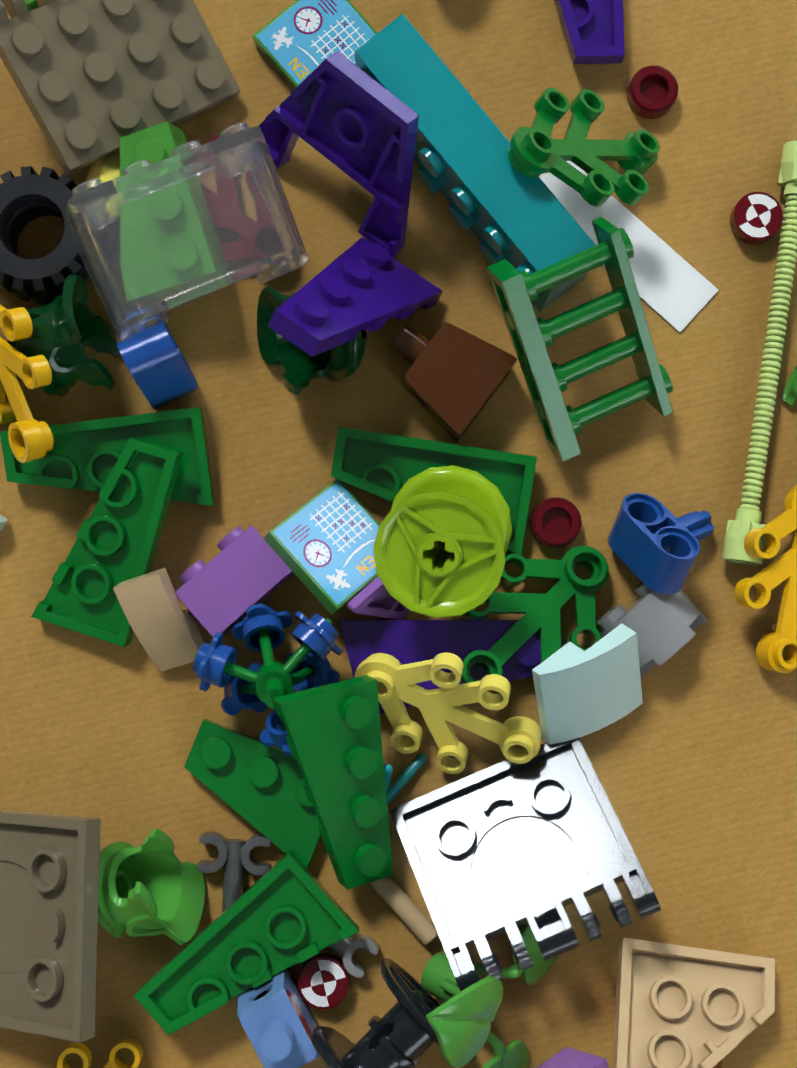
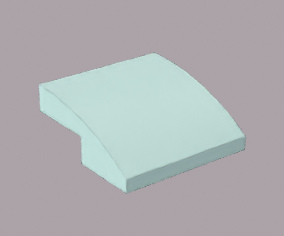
M622 623L586 651L568 642L532 669L542 739L549 745L566 742L598 731L618 721L643 704L637 633Z

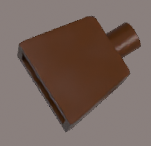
M446 322L431 340L407 324L391 346L392 350L412 364L403 377L404 388L457 442L508 377L517 362V358Z

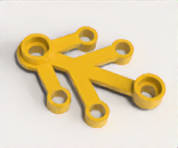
M0 304V328L3 330L5 337L11 342L30 338L33 327L28 311L24 307L6 309ZM0 337V425L11 423L8 428L10 448L15 458L19 462L25 463L43 458L46 455V451L52 450L53 435L45 421L38 422L33 419L16 374L22 378L28 389H35L51 384L52 371L45 356L26 357Z
M797 485L786 495L784 501L785 511L764 527L750 530L744 539V547L749 556L752 558L770 559L778 553L780 540L795 530L792 548L754 577L741 579L734 591L735 599L740 606L760 609L768 604L771 590L785 581L776 632H769L763 635L756 647V657L761 667L767 671L789 673L797 668ZM762 535L766 541L763 551L759 548V539ZM752 585L756 588V597L753 601L749 598V590ZM786 647V655L783 659L782 651Z

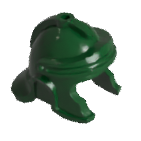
M68 275L63 285L62 295L57 296L52 303L40 308L33 307L27 310L33 327L30 338L12 342L8 340L10 345L26 357L37 355L46 357L52 371L51 384L40 387L46 395L66 396L70 388L76 384V380L85 381L92 386H105L109 390L113 389L116 385L114 378L107 368L98 360L88 358L83 347L88 346L97 353L104 352L113 357L120 355L117 347L118 340L112 328L101 316H94L86 303L89 298V288L85 278L80 275Z
M271 286L265 287L261 291L257 308L259 351L266 364L281 366L284 371V386L289 392L299 394L300 390L309 386L310 381L315 378L325 377L330 381L338 382L355 373L360 366L365 352L364 347L367 344L366 330L357 332L354 340L312 357L267 327L275 310L291 296L282 295Z

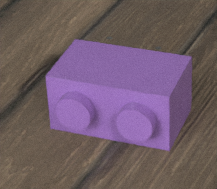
M252 525L245 531L240 526L233 529L217 544V547L221 550L217 556L207 564L202 559L197 561L179 578L183 585L175 592L177 597L212 637L217 632L225 636L232 630L234 624L241 622L245 618L246 611L250 606L261 604L294 575V572Z

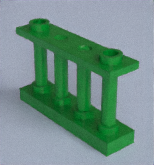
M602 217L592 220L598 241L597 245L534 273L519 272L506 259L486 267L545 439L563 462L581 454L575 435L582 432L581 427L643 399H646L663 416L673 413L668 394L673 392L672 382L666 369L658 363L629 259L634 257L631 240L623 228L618 229ZM605 264L612 288L611 292L545 321L541 317L536 319L531 303L538 300L537 294ZM619 311L626 336L564 364L551 363L546 348L553 346L552 340ZM632 356L639 380L574 409L570 405L565 406L561 392L567 390V384Z

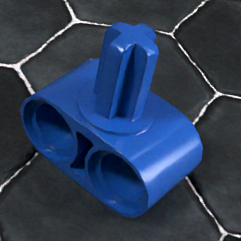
M136 305L129 306L127 313L122 316V322L129 338L118 342L117 347L133 379L155 410L198 389V383L165 322L162 321L156 324L150 309L145 305L136 307Z
M633 493L624 497L608 536V544L614 553L647 587L660 594L669 595L677 593L682 589L699 553L700 545L698 541L711 536L715 527L711 523L712 516L705 510L701 512L693 511L676 518L656 498L643 493Z

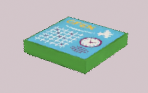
M296 0L253 35L255 45L295 89L326 58L336 51L355 64L354 51L376 35L377 32L349 0Z
M338 479L269 531L264 538L331 615L378 576L373 547L380 524Z

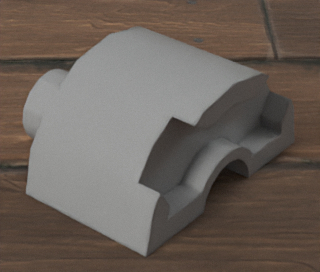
M641 582L635 588V592L640 596L636 602L626 610L619 603L597 622L602 629L599 631L601 639L621 623L637 633L641 679L644 673L656 663L658 666H661L696 635L693 630L707 621V618L682 590L669 595L660 594Z

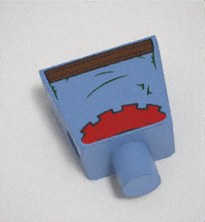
M290 968L274 975L271 980L256 988L252 987L238 995L237 1015L264 1068H300L320 1056L312 1038L313 1029L320 1025L310 1006L302 999L298 983ZM271 989V990H270L266 995H264L263 997H261V998L258 997V995L261 994L262 992Z

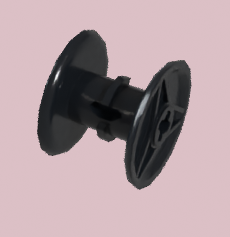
M384 958L381 965V973L388 988L398 1002L382 1018L373 1016L368 1022L371 1029L356 1044L352 1043L335 1029L325 1026L314 1028L312 1038L328 1068H415L419 1064L418 1057L434 1042L439 1045L437 1036L430 1026L426 1015L439 1007L440 1004L431 994L424 991L421 984L404 968L393 960Z

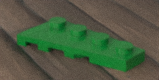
M202 407L49 425L53 435L52 450L46 451V455L43 458L21 463L15 458L10 448L8 431L0 432L7 482L100 492L130 438H139L184 452L170 501L215 506Z
M338 426L331 477L386 500L393 501L395 495L408 479L428 468L455 465L477 471L498 487L508 504L512 523V535L507 550L521 555L537 457Z
M130 438L99 493L100 499L90 517L85 519L75 536L77 540L66 560L60 563L51 580L53 584L44 600L38 603L31 617L122 647L131 644L134 631L120 606L113 587L120 582L151 572L184 452L139 438Z
M364 675L271 698L276 713L282 718L288 737H286L292 757L297 760L305 781L303 787L309 802L314 805L320 822L318 828L338 882L348 890L392 876L393 866L377 680Z
M290 850L139 988L134 997L167 1035H170L227 1004L230 999L252 987L256 988L271 980L274 975L298 962L302 963L319 954L320 950L341 939L343 941L359 932V926Z

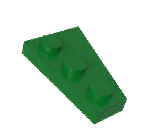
M203 719L184 767L267 839L271 840L281 851L287 854L291 850L304 866L308 868L321 835L318 828L320 822L314 805L309 802L303 784L305 781L297 760L292 756L285 755L283 750L278 747H265L256 738L211 720Z

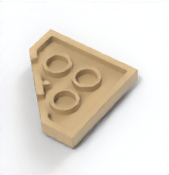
M623 937L619 941L613 1068H713L738 1046L746 1036L775 1012V959Z

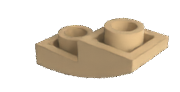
M166 568L120 582L113 587L120 606L136 637L161 672L194 662L195 655L204 641L193 614L189 609L182 610Z

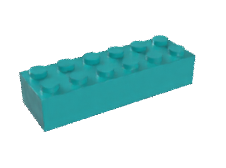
M403 13L354 51L355 65L419 115L414 156L415 162L419 165L417 173L431 192L436 193L439 190L451 205L448 206V210L455 222L465 231L471 228L482 241L479 244L480 250L491 265L506 259L519 272L526 271L528 274H531L595 246V243L540 177L530 178L524 176L512 166L507 155L508 148L511 146L509 140ZM588 272L537 294L538 300L532 303L542 312L586 277Z

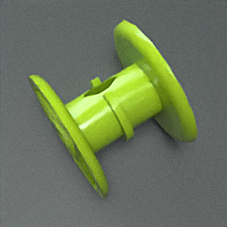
M455 465L431 467L407 480L395 495L391 511L379 525L373 547L377 575L390 596L410 611L434 618L460 616L482 605L499 586L506 562L505 554L512 535L510 508L498 487L479 472Z

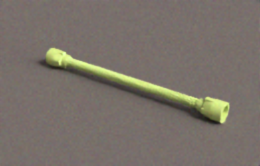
M797 140L785 143L782 150L777 185L785 187L783 197L786 203L784 205L783 227L781 228L782 233L780 234L781 239L779 240L780 245L778 246L779 251L777 253L776 270L773 278L774 288H772L773 294L771 295L772 300L769 307L768 325L765 332L767 337L764 339L766 343H764L763 347L765 349L762 352L764 354L762 356L763 361L761 362L762 368H760L762 374L759 375L761 380L758 381V393L755 400L757 405L754 406L756 411L753 413L755 417L752 420L754 423L751 426L753 428L751 430L753 436H750V441L752 442L749 443V447H751L748 449L749 455H747L749 461L746 462L748 467L745 468L747 473L744 474L746 479L743 481V484L745 486L742 487L744 492L741 494L744 498L740 500L742 504L736 510L735 520H727L721 558L724 561L745 565L761 566L763 559L752 558L747 554L744 547V539L750 530L765 526V524H760L762 512L758 506L761 504L759 499L762 498V495L759 493L763 491L760 487L764 484L762 481L765 477L762 474H765V469L763 468L766 467V463H764L767 461L766 455H768L766 449L769 448L767 443L770 442L768 437L771 436L769 431L772 429L771 424L773 423V420L770 418L774 417L772 412L775 410L773 406L776 403L774 400L776 399L775 393H777V388L775 387L778 386L780 362L782 361L780 356L783 355L781 350L784 348L782 344L785 342L783 338L786 335V319H788L787 313L789 312L791 288L793 287L792 282L794 281L793 276L796 268L794 264L797 261L795 259L797 257ZM763 535L759 539L761 551L765 548V538Z

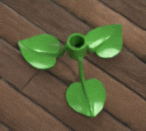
M529 923L522 925L519 932L534 966L523 971L513 956L514 964L510 967H501V975L504 978L516 979L521 975L523 982L532 985L549 971L558 956L547 961L544 960ZM442 952L435 954L423 971L421 986L424 991L445 1002L426 1015L430 1026L437 1036L445 1061L453 1067H462L478 1054L487 1041L493 1048L494 1058L489 1060L483 1068H528L529 1051L524 1042L516 1039L505 1048L502 1041L490 1031V1023L494 1021L495 1014L503 998L502 982L493 976H488L460 991L446 954ZM472 959L478 975H488L484 965Z

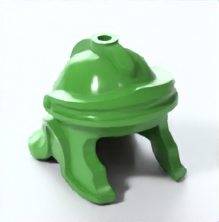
M152 829L141 846L135 847L129 843L116 842L100 851L98 924L114 938L122 937L126 930V933L131 937L164 934L177 944L186 945L196 934L205 900L203 872L198 870V866L194 863H181L174 854L175 845L172 839L161 830Z

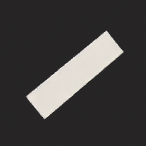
M566 161L585 176L588 175L583 169L575 165L573 162ZM550 172L539 176L595 245L598 244L592 220L602 217L618 229L623 228L626 231L634 249V257L629 259L639 297L679 332L687 326L717 293L718 289L612 195L602 206L595 207L587 203L580 193Z

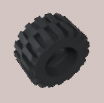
M32 166L21 167V176L15 177L11 171L0 175L3 183L0 185V285L8 292L11 291L21 300L28 302L32 298L38 305H47L51 297L55 299L57 296L62 295L65 279L70 274L80 275L85 280L89 277L96 281L101 274L96 267L97 262L106 263L108 253L102 245L109 243L108 233L102 223L96 220L94 216L95 208L90 204L89 197L81 186L78 187L74 180L63 173L59 177L54 169L42 167L40 175L37 174ZM48 215L64 219L63 238L54 251L37 259H24L18 256V238L23 228L29 222L38 217Z

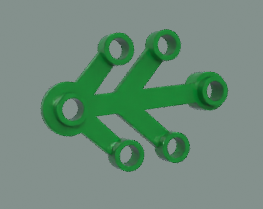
M547 88L534 103L536 115L531 128H518L510 139L511 146L508 148L507 155L510 163L518 172L530 178H537L541 174L550 172L580 193L587 203L595 207L602 206L614 192L624 203L631 206L636 205L649 192L648 182L642 175L657 161V153L660 150L657 139L650 132L643 129L628 133L623 140L586 139L590 125L605 109L602 99L589 89L581 90L569 105L563 93L555 88ZM570 108L572 115L564 138L552 139L551 133L554 124L558 123ZM566 161L573 162L575 165H577L585 172H587L588 175L585 176ZM603 161H617L626 172L621 175Z
M577 546L566 552L562 560L525 559L522 555L516 553L506 555L505 564H517L521 569V576L510 577L504 568L500 579L504 585L515 587L520 585L525 578L557 580L558 582L546 594L493 592L486 600V610L475 611L472 609L465 613L467 617L473 620L485 619L490 613L525 615L488 651L476 650L465 657L460 680L461 684L475 682L470 676V669L473 666L483 667L488 675L497 674L502 676V665L539 629L540 663L561 648L560 608L573 595L576 629L570 634L568 642L573 643L583 651L587 649H583L578 645V634L585 633L589 635L593 645L601 639V635L596 629L595 593L603 588L609 577V566L602 553L589 546ZM575 566H586L590 570V579H580L575 573Z

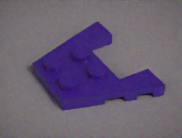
M336 51L290 93L291 95L276 107L258 127L252 130L246 136L244 142L275 167L280 168L289 161L298 137L302 138L374 196V200L358 233L368 241L382 245L389 251L391 257H395L405 245L419 115L344 55Z

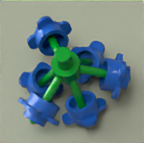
M255 604L247 609L245 618L240 623L233 625L232 634L236 639H244L245 646L248 649L262 652L264 665L252 663L248 668L235 665L237 649L223 644L224 634L220 632L214 635L211 645L207 643L202 644L195 655L193 672L197 673V677L201 680L199 689L206 692L211 684L220 688L224 687L225 697L221 702L222 710L228 715H237L241 710L252 709L254 712L260 713L265 711L267 707L274 708L271 698L291 694L292 690L299 692L339 682V673L332 669L327 655L332 650L340 656L343 651L334 642L339 632L332 626L330 619H324L315 613L309 620L303 613L297 611L294 616L300 621V624L293 630L291 635L301 646L296 652L287 655L285 664L275 662L273 650L284 642V628L291 626L292 616L287 611L276 612L264 604ZM274 708L266 719L267 729L260 733V741L265 747L275 746L283 750L285 755L292 756L286 737H288L282 718L277 715Z

